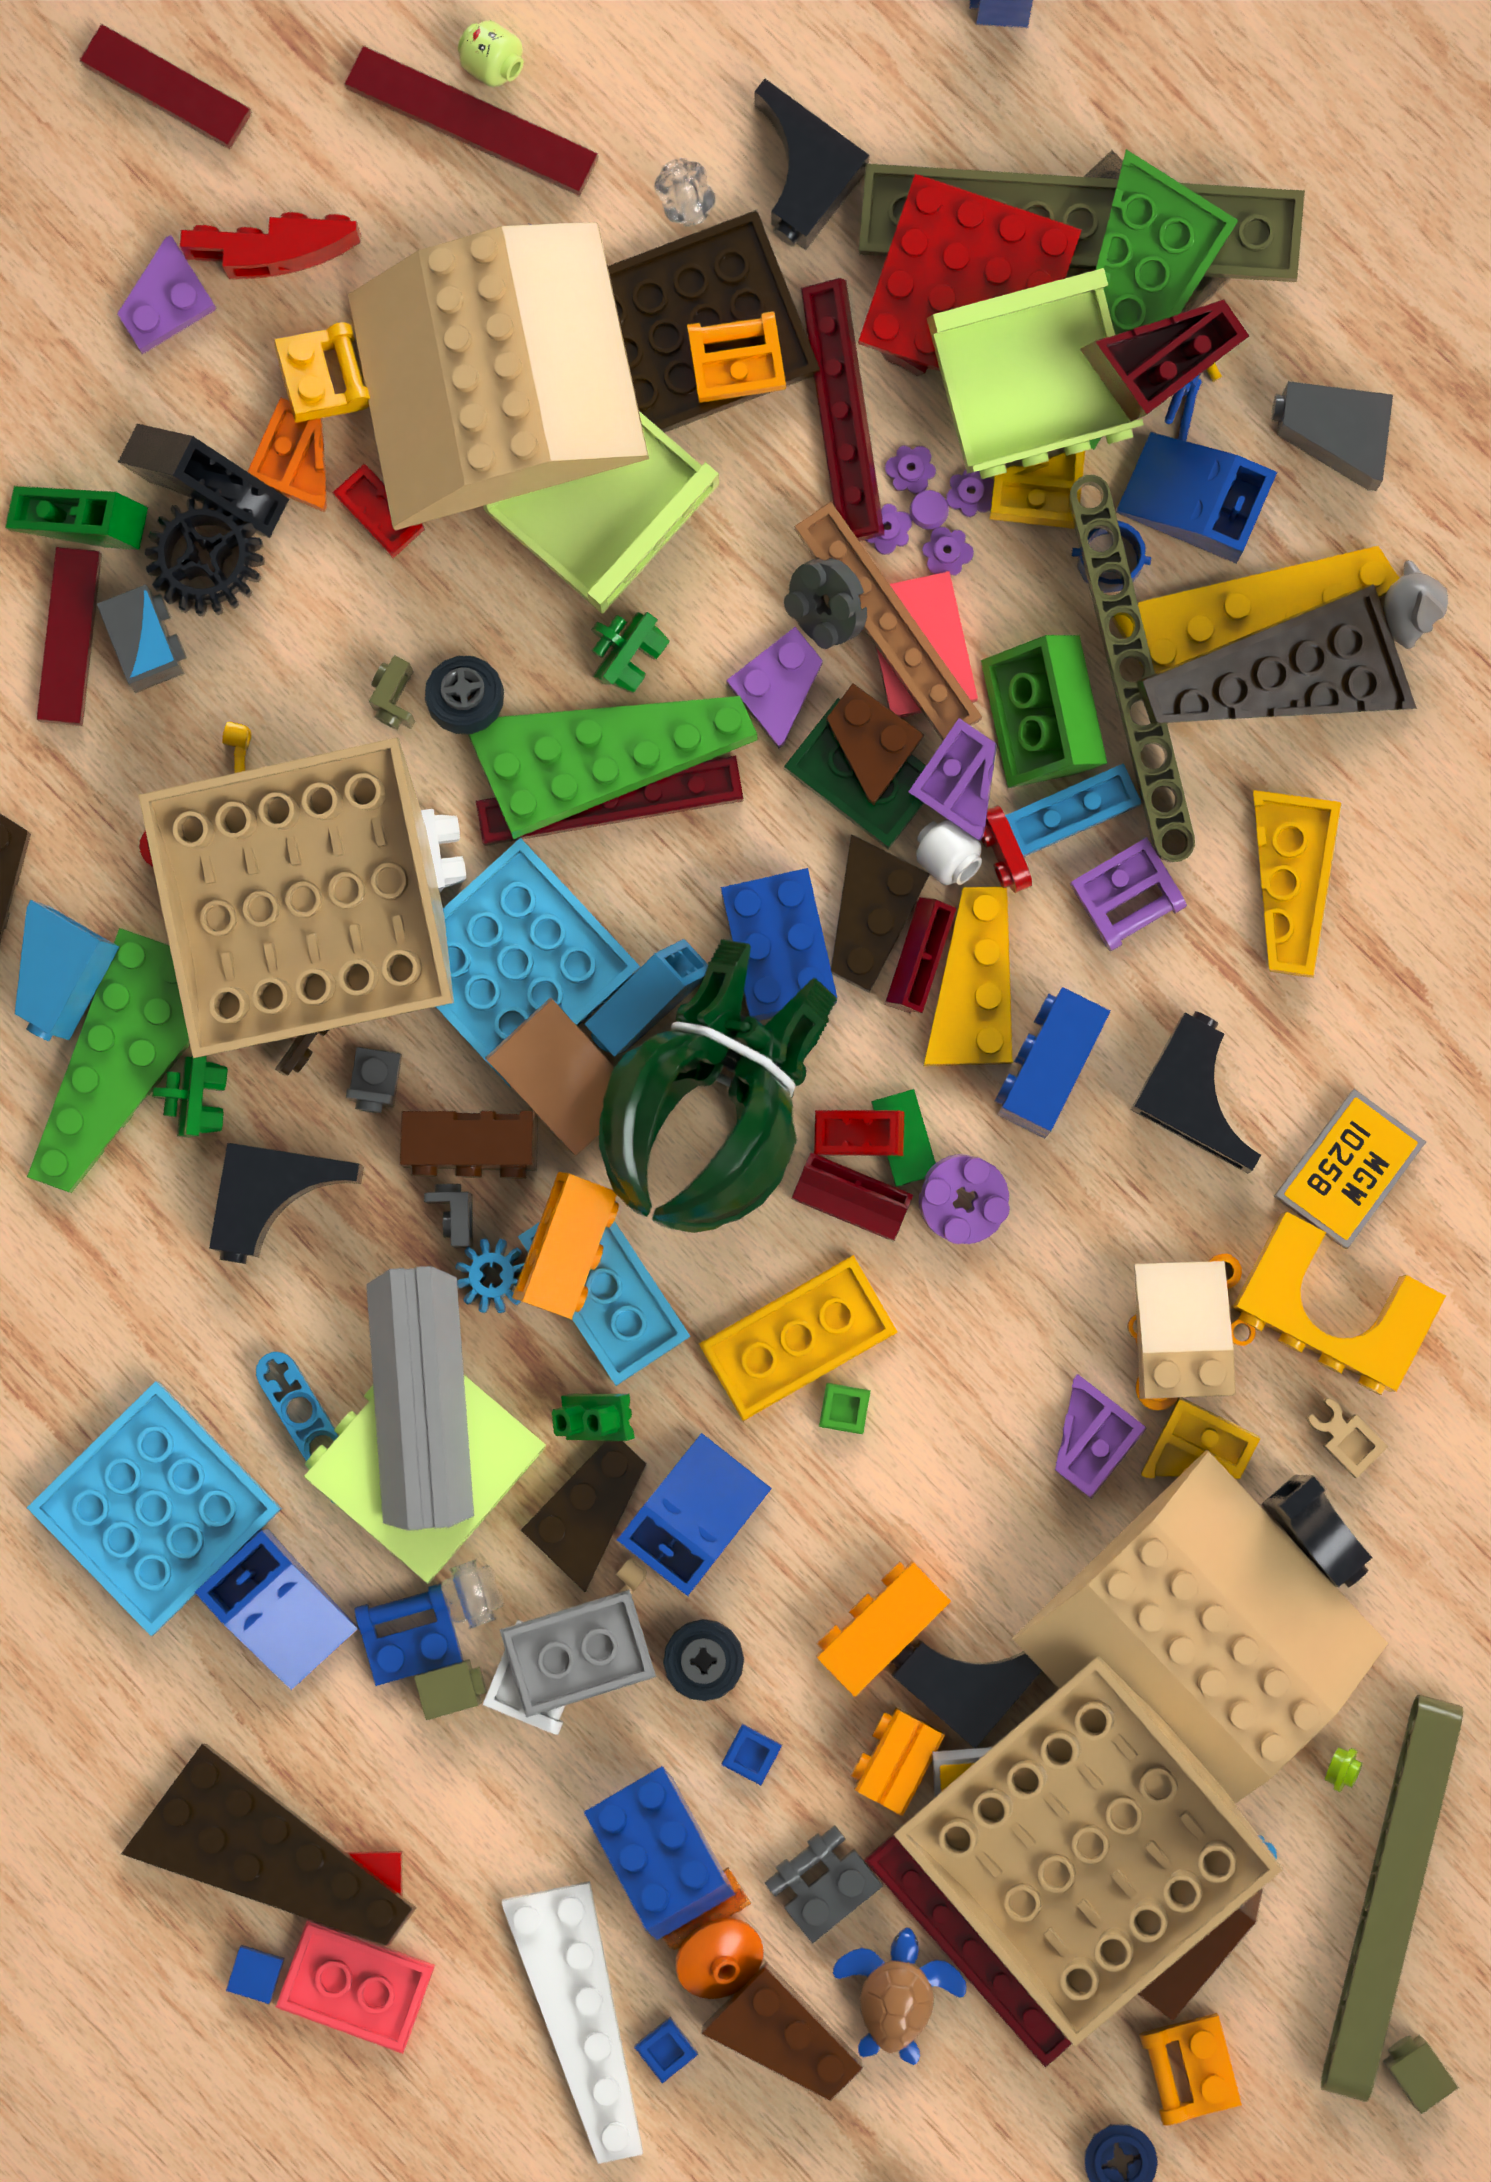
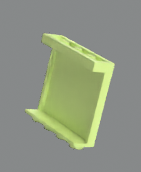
M1104 268L940 312L927 318L967 474L979 471L981 479L1007 472L1005 463L1020 459L1022 460L1023 467L1049 461L1047 452L1063 447L1066 456L1091 449L1089 440L1106 436L1108 444L1133 438L1132 428L1144 425L1143 419L1130 421L1080 350L1094 341L1115 335L1103 289L1108 286Z
M640 411L649 455L648 460L483 506L484 511L602 614L719 485L718 472L706 462L703 465L697 462Z
M465 1375L464 1384L474 1507L473 1517L451 1527L423 1528L421 1530L409 1531L383 1524L373 1385L364 1395L369 1402L357 1415L350 1411L335 1428L334 1431L339 1437L328 1449L323 1445L318 1447L304 1464L309 1469L304 1476L306 1480L326 1495L427 1584L433 1580L546 1448V1444Z

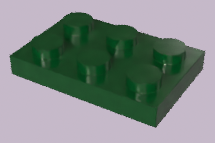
M837 698L785 764L784 770L886 849H889L924 805V802L909 793V790L926 765L911 754L873 806L869 803L864 795L865 792L844 756L839 742L835 739L826 722L827 717L840 701Z

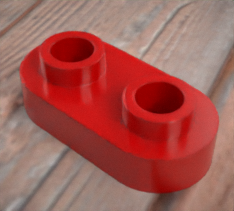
M999 805L989 808L985 832L981 841L985 848L991 846L998 861L994 863V870L1003 888L1009 886L1014 893H1017L1032 886L1031 874L1003 810Z

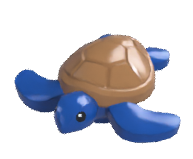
M910 1928L903 1929L895 1936L890 1950L891 1961L884 1962L872 1950L860 1948L843 1955L836 1961L833 1967V1975L838 1979L853 1975L867 1976L860 1992L861 2014L869 2031L858 2044V2052L862 2057L876 2055L881 2048L889 2054L899 2051L902 2060L916 2065L920 2058V2050L914 2039L922 2032L931 2017L934 2006L932 1987H941L958 1998L964 1997L966 1994V1981L960 1972L946 1961L934 1960L920 1968L915 1965L919 1953V1943Z

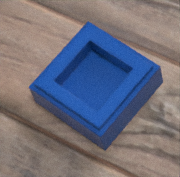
M742 1723L721 1765L761 1786L782 1744Z
M241 1945L226 1991L270 2004L285 1958Z
M671 2017L634 2046L661 2083H664L698 2055L697 2050Z

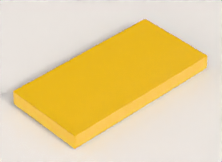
M852 1255L702 1341L699 1345L742 1421H745L898 1332L857 1260Z

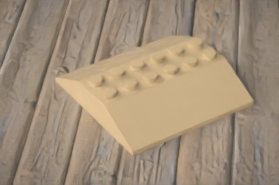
M597 222L496 227L418 250L348 294L365 386L368 388L370 396L368 401L390 516L395 530L649 459L602 237Z
M398 737L138 795L193 1058L454 1003L445 917L430 844Z
M1208 1450L1201 1454L1012 1637L1015 1643L1059 1689L1097 1656L1100 1657L1169 1725L1223 1787L1235 1804L1270 1780L1337 1715L1388 1645V1642Z
M1098 1656L893 1834L1075 2047L1283 1870L1282 1866L1223 1787L1169 1725Z

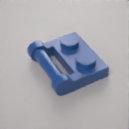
M442 1583L429 1586L427 1592L370 1608L368 1604L354 1608L375 1686L464 1661ZM434 1609L436 1622L378 1638L375 1625Z

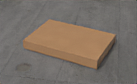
M549 998L489 1053L485 1059L565 1146L577 1156L599 1135V1118L603 1109V1099L615 1067L552 998Z

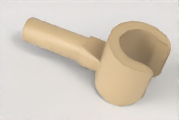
M631 1557L616 1574L626 1584L620 1592L630 1589L631 1595L647 1575L646 1568L634 1557Z

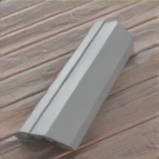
M432 1266L416 1267L413 1269H389L366 1284L383 1524L408 1531L421 1530L423 1528L451 1527L474 1516L457 1277Z

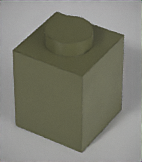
M470 1659L414 1676L426 1721L479 1706L482 1703L480 1695L487 1693L480 1667L472 1669Z
M1420 2035L1414 2039L1411 2036H1406L1397 2041L1388 2050L1390 2056L1383 2060L1413 2106L1421 2114L1459 2088L1430 2045Z

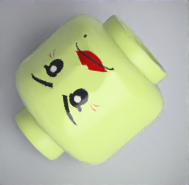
M482 21L479 24L470 25L459 40L458 52L460 53L462 68L490 87L500 86L507 80L513 81L523 68L521 40L494 21Z

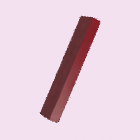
M103 24L100 25L79 60L82 66L229 150L252 114L249 107Z
M56 547L36 718L39 722L83 726L102 560L100 551Z

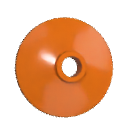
M722 1918L707 1922L692 1931L681 1944L675 1961L678 1979L689 1993L700 1998L718 1999L736 1993L760 1969L764 1954L762 1941L756 1930L744 1921Z

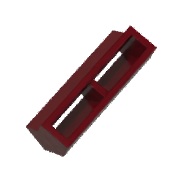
M919 897L885 1001L886 1006L908 1013H923L957 908L937 899ZM934 919H935V923H934V926H933V929H932V932H931V935H930V938H929V941H928V944H927V947H926V943H927V940H928V937H929V934H930V931H931V928H932V925H933V922H934ZM920 962H921V966H920V969H919V972H918V975H917V978H916V981H915V984H914V987H913V990H912V993H911V989H912V986H913V983H914V980H915V977H916V974H917V971H918V968H919V965H920Z
M810 1153L791 1200L894 1242L913 1195L814 1153Z

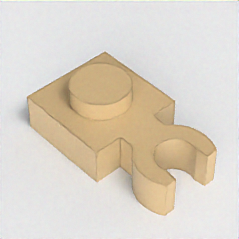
M1325 1398L1322 1402L1331 1411L1330 1420L1322 1423L1313 1414H1309L1306 1417L1307 1422L1313 1429L1327 1432L1331 1436L1323 1447L1354 1478H1358L1389 1446L1357 1414L1345 1422L1342 1419L1340 1405L1331 1398Z

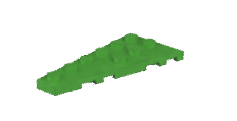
M1127 149L1096 270L1102 268L1105 270L1108 286L1103 289L1115 335L1180 314L1239 221ZM1102 437L1089 440L1092 449L1096 448Z
M740 696L497 717L486 729L468 734L513 839L758 740L757 732Z
M119 928L114 944L119 946V949L95 992L27 1178L70 1193L74 1191L105 1152L104 1149L122 1127L124 1128L133 1117V1113L147 1095L152 1093L153 1088H156L190 1045L170 946Z

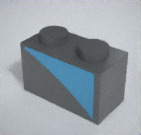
M145 584L97 603L128 685L135 693L185 674L180 661L187 657L178 635L169 636L164 621L171 617L161 593L154 596Z

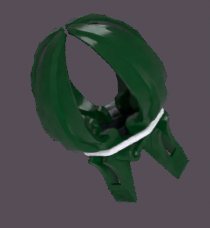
M724 939L720 941L716 952L713 953V957H711V961L708 963L703 982L697 993L689 1003L683 1004L678 1008L676 1013L677 1022L672 1024L671 1031L658 1033L645 1041L640 1047L626 1052L612 1071L603 1099V1109L599 1118V1148L606 1168V1174L613 1191L635 1213L647 1217L652 1208L648 1191L649 1155L666 1118L679 1101L698 1086H710L715 1081H718L729 1087L728 1096L736 1105L737 1124L706 1168L676 1197L655 1208L652 1220L662 1227L697 1233L714 1230L726 1223L740 1220L762 1205L782 1181L797 1141L793 1122L792 1098L794 1096L795 1086L801 1085L805 1080L806 1067L803 1062L812 1048L818 1043L817 1040L820 1039L824 1027L827 1026L826 1023L829 1022L828 1015L833 1009L832 1006L835 1005L834 1002L837 1001V998L816 978H812L764 1026L754 1017L741 1016L751 945L748 943ZM723 1067L735 1073L733 1079L721 1073Z

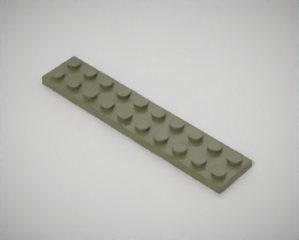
M866 163L859 239V254L887 256L914 175L918 174L1082 229L1069 268L1096 269L1119 180ZM1181 183L1239 220L1205 273V277L1297 282L1305 191Z

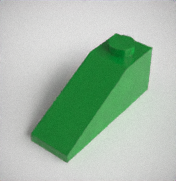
M14 486L5 528L10 531L104 548L140 550L148 507L112 491Z

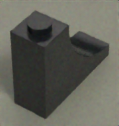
M764 79L754 91V104L777 130L783 142L788 160L787 180L778 202L771 211V225L775 227L773 229L774 233L783 242L790 246H794L797 243L806 250L864 176L866 163L869 164L870 155L770 81Z
M137 423L118 460V463L152 484L168 488L193 498L202 504L206 502L215 510L217 508L223 510L226 516L234 515L241 524L251 522L253 527L254 525L256 526L257 534L268 538L271 537L289 501L287 497L191 435Z
M1197 1011L1194 1012L1193 1016L1184 1013L1131 1110L1248 1174L1254 1170L1261 1154L1251 1149L1234 1133L1221 1111L1215 1091L1214 1070L1216 1056L1225 1034L1216 1029L1219 1023L1209 1016Z
M227 1143L209 1249L220 1251L219 1260L246 1264L247 1256L259 1258L266 1234L276 1218L288 1205L302 1195L320 1187L342 1183L361 1184L364 1166L358 1163Z
M1295 1474L1268 1497L1262 1505L1335 1587H1340L1345 1583L1349 1588L1369 1571L1365 1564L1372 1559V1556L1337 1514L1325 1494L1326 1489L1315 1476Z
M921 1640L915 1647L909 1643L891 1662L897 1667L891 1675L974 1748L981 1743L1042 1671L1024 1651L999 1661L966 1662L940 1654Z

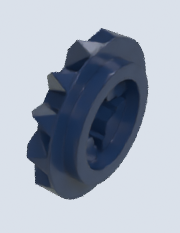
M1110 2124L1107 2128L1093 2135L1085 2150V2171L1090 2182H1152L1155 2177L1158 2163L1155 2147L1145 2133L1130 2124ZM1115 2143H1118L1119 2148L1122 2149L1125 2155L1132 2154L1135 2156L1140 2154V2156L1134 2157L1132 2161L1127 2163V2179H1123L1122 2173H1119L1116 2166L1108 2167L1106 2165L1101 2167V2165L1107 2164L1109 2160L1114 2158Z

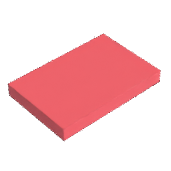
M950 571L889 584L972 702H976L978 697ZM875 646L889 709L899 717L922 713Z
M308 1919L276 2008L403 2054L435 1965Z

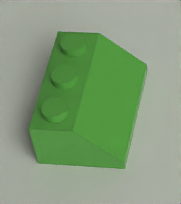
M1045 635L981 660L1008 788L1073 776L1107 764L1080 635Z

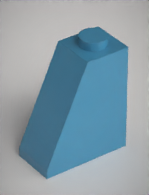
M30 900L26 908L15 1014L29 1022L26 1028L29 1032L44 1040L50 1041L52 1036L70 1040L115 957L119 946L58 910Z
M685 939L654 953L585 1023V1026L592 1032L591 1037L599 1048L610 1052L614 1057L629 1049L703 982L708 964Z

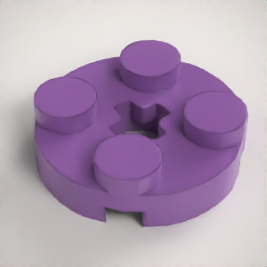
M964 1154L945 1157L934 1164L924 1178L926 1180L922 1186V1192L919 1194L921 1215L927 1226L934 1233L953 1244H973L990 1237L1009 1215V1190L1003 1175L994 1165L979 1157ZM963 1187L966 1192L974 1191L975 1198L971 1201L972 1207L968 1210H965L963 1207L955 1208L953 1202L958 1199L956 1191L959 1188Z

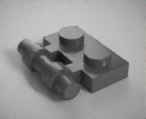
M835 1825L822 1836L817 1833L807 1841L810 1846L790 1862L785 1859L776 1867L778 1872L764 1882L775 1897L788 1886L794 1890L797 1896L789 1901L784 1908L812 1944L883 1887V1884L855 1849L841 1860L833 1852L837 1846L846 1840ZM822 1860L829 1870L808 1886L801 1876Z

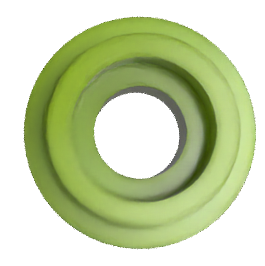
M1340 1747L1336 1750L1325 1776V1781L1333 1784L1334 1790L1341 1792L1344 1785L1351 1788L1354 1786L1362 1767V1762L1356 1760L1357 1750L1350 1748L1349 1751H1346Z

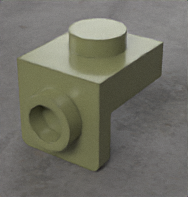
M394 655L389 665L382 663L378 668L372 681V686L376 689L369 703L373 710L377 711L375 718L396 730H398L401 724L412 729L415 723L413 715L396 706V703L414 671L409 662Z

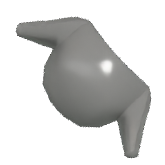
M1408 560L1404 563V576L1390 586L1383 606V612L1395 642L1406 649H1411L1415 647L1416 641L1423 633L1432 631L1433 623L1443 618L1447 612V588L1436 579L1423 574L1413 561Z

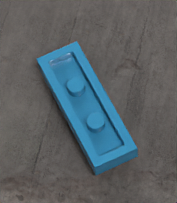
M1123 763L1005 816L1023 856L1026 857L1141 806L1142 802Z

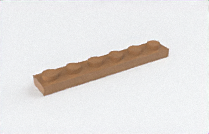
M829 502L795 525V532L814 559H838L855 573L864 591L863 594L858 595L861 601V609L867 607V620L863 629L941 740L944 741L959 718L970 726L979 722L982 716L832 502Z

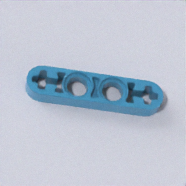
M271 1352L263 1356L256 1367L258 1382L307 1461L312 1455L310 1445L316 1437L326 1435L335 1441L339 1435L334 1431L335 1427L296 1362L282 1352ZM273 1360L279 1365L284 1363L288 1365L289 1369L284 1372V1377L289 1386H293L298 1380L302 1387L299 1390L289 1392L280 1402L275 1394L284 1390L277 1380L268 1381L265 1376L270 1372L268 1363ZM298 1397L308 1399L313 1408L311 1417L304 1423L293 1422L287 1413L289 1403Z

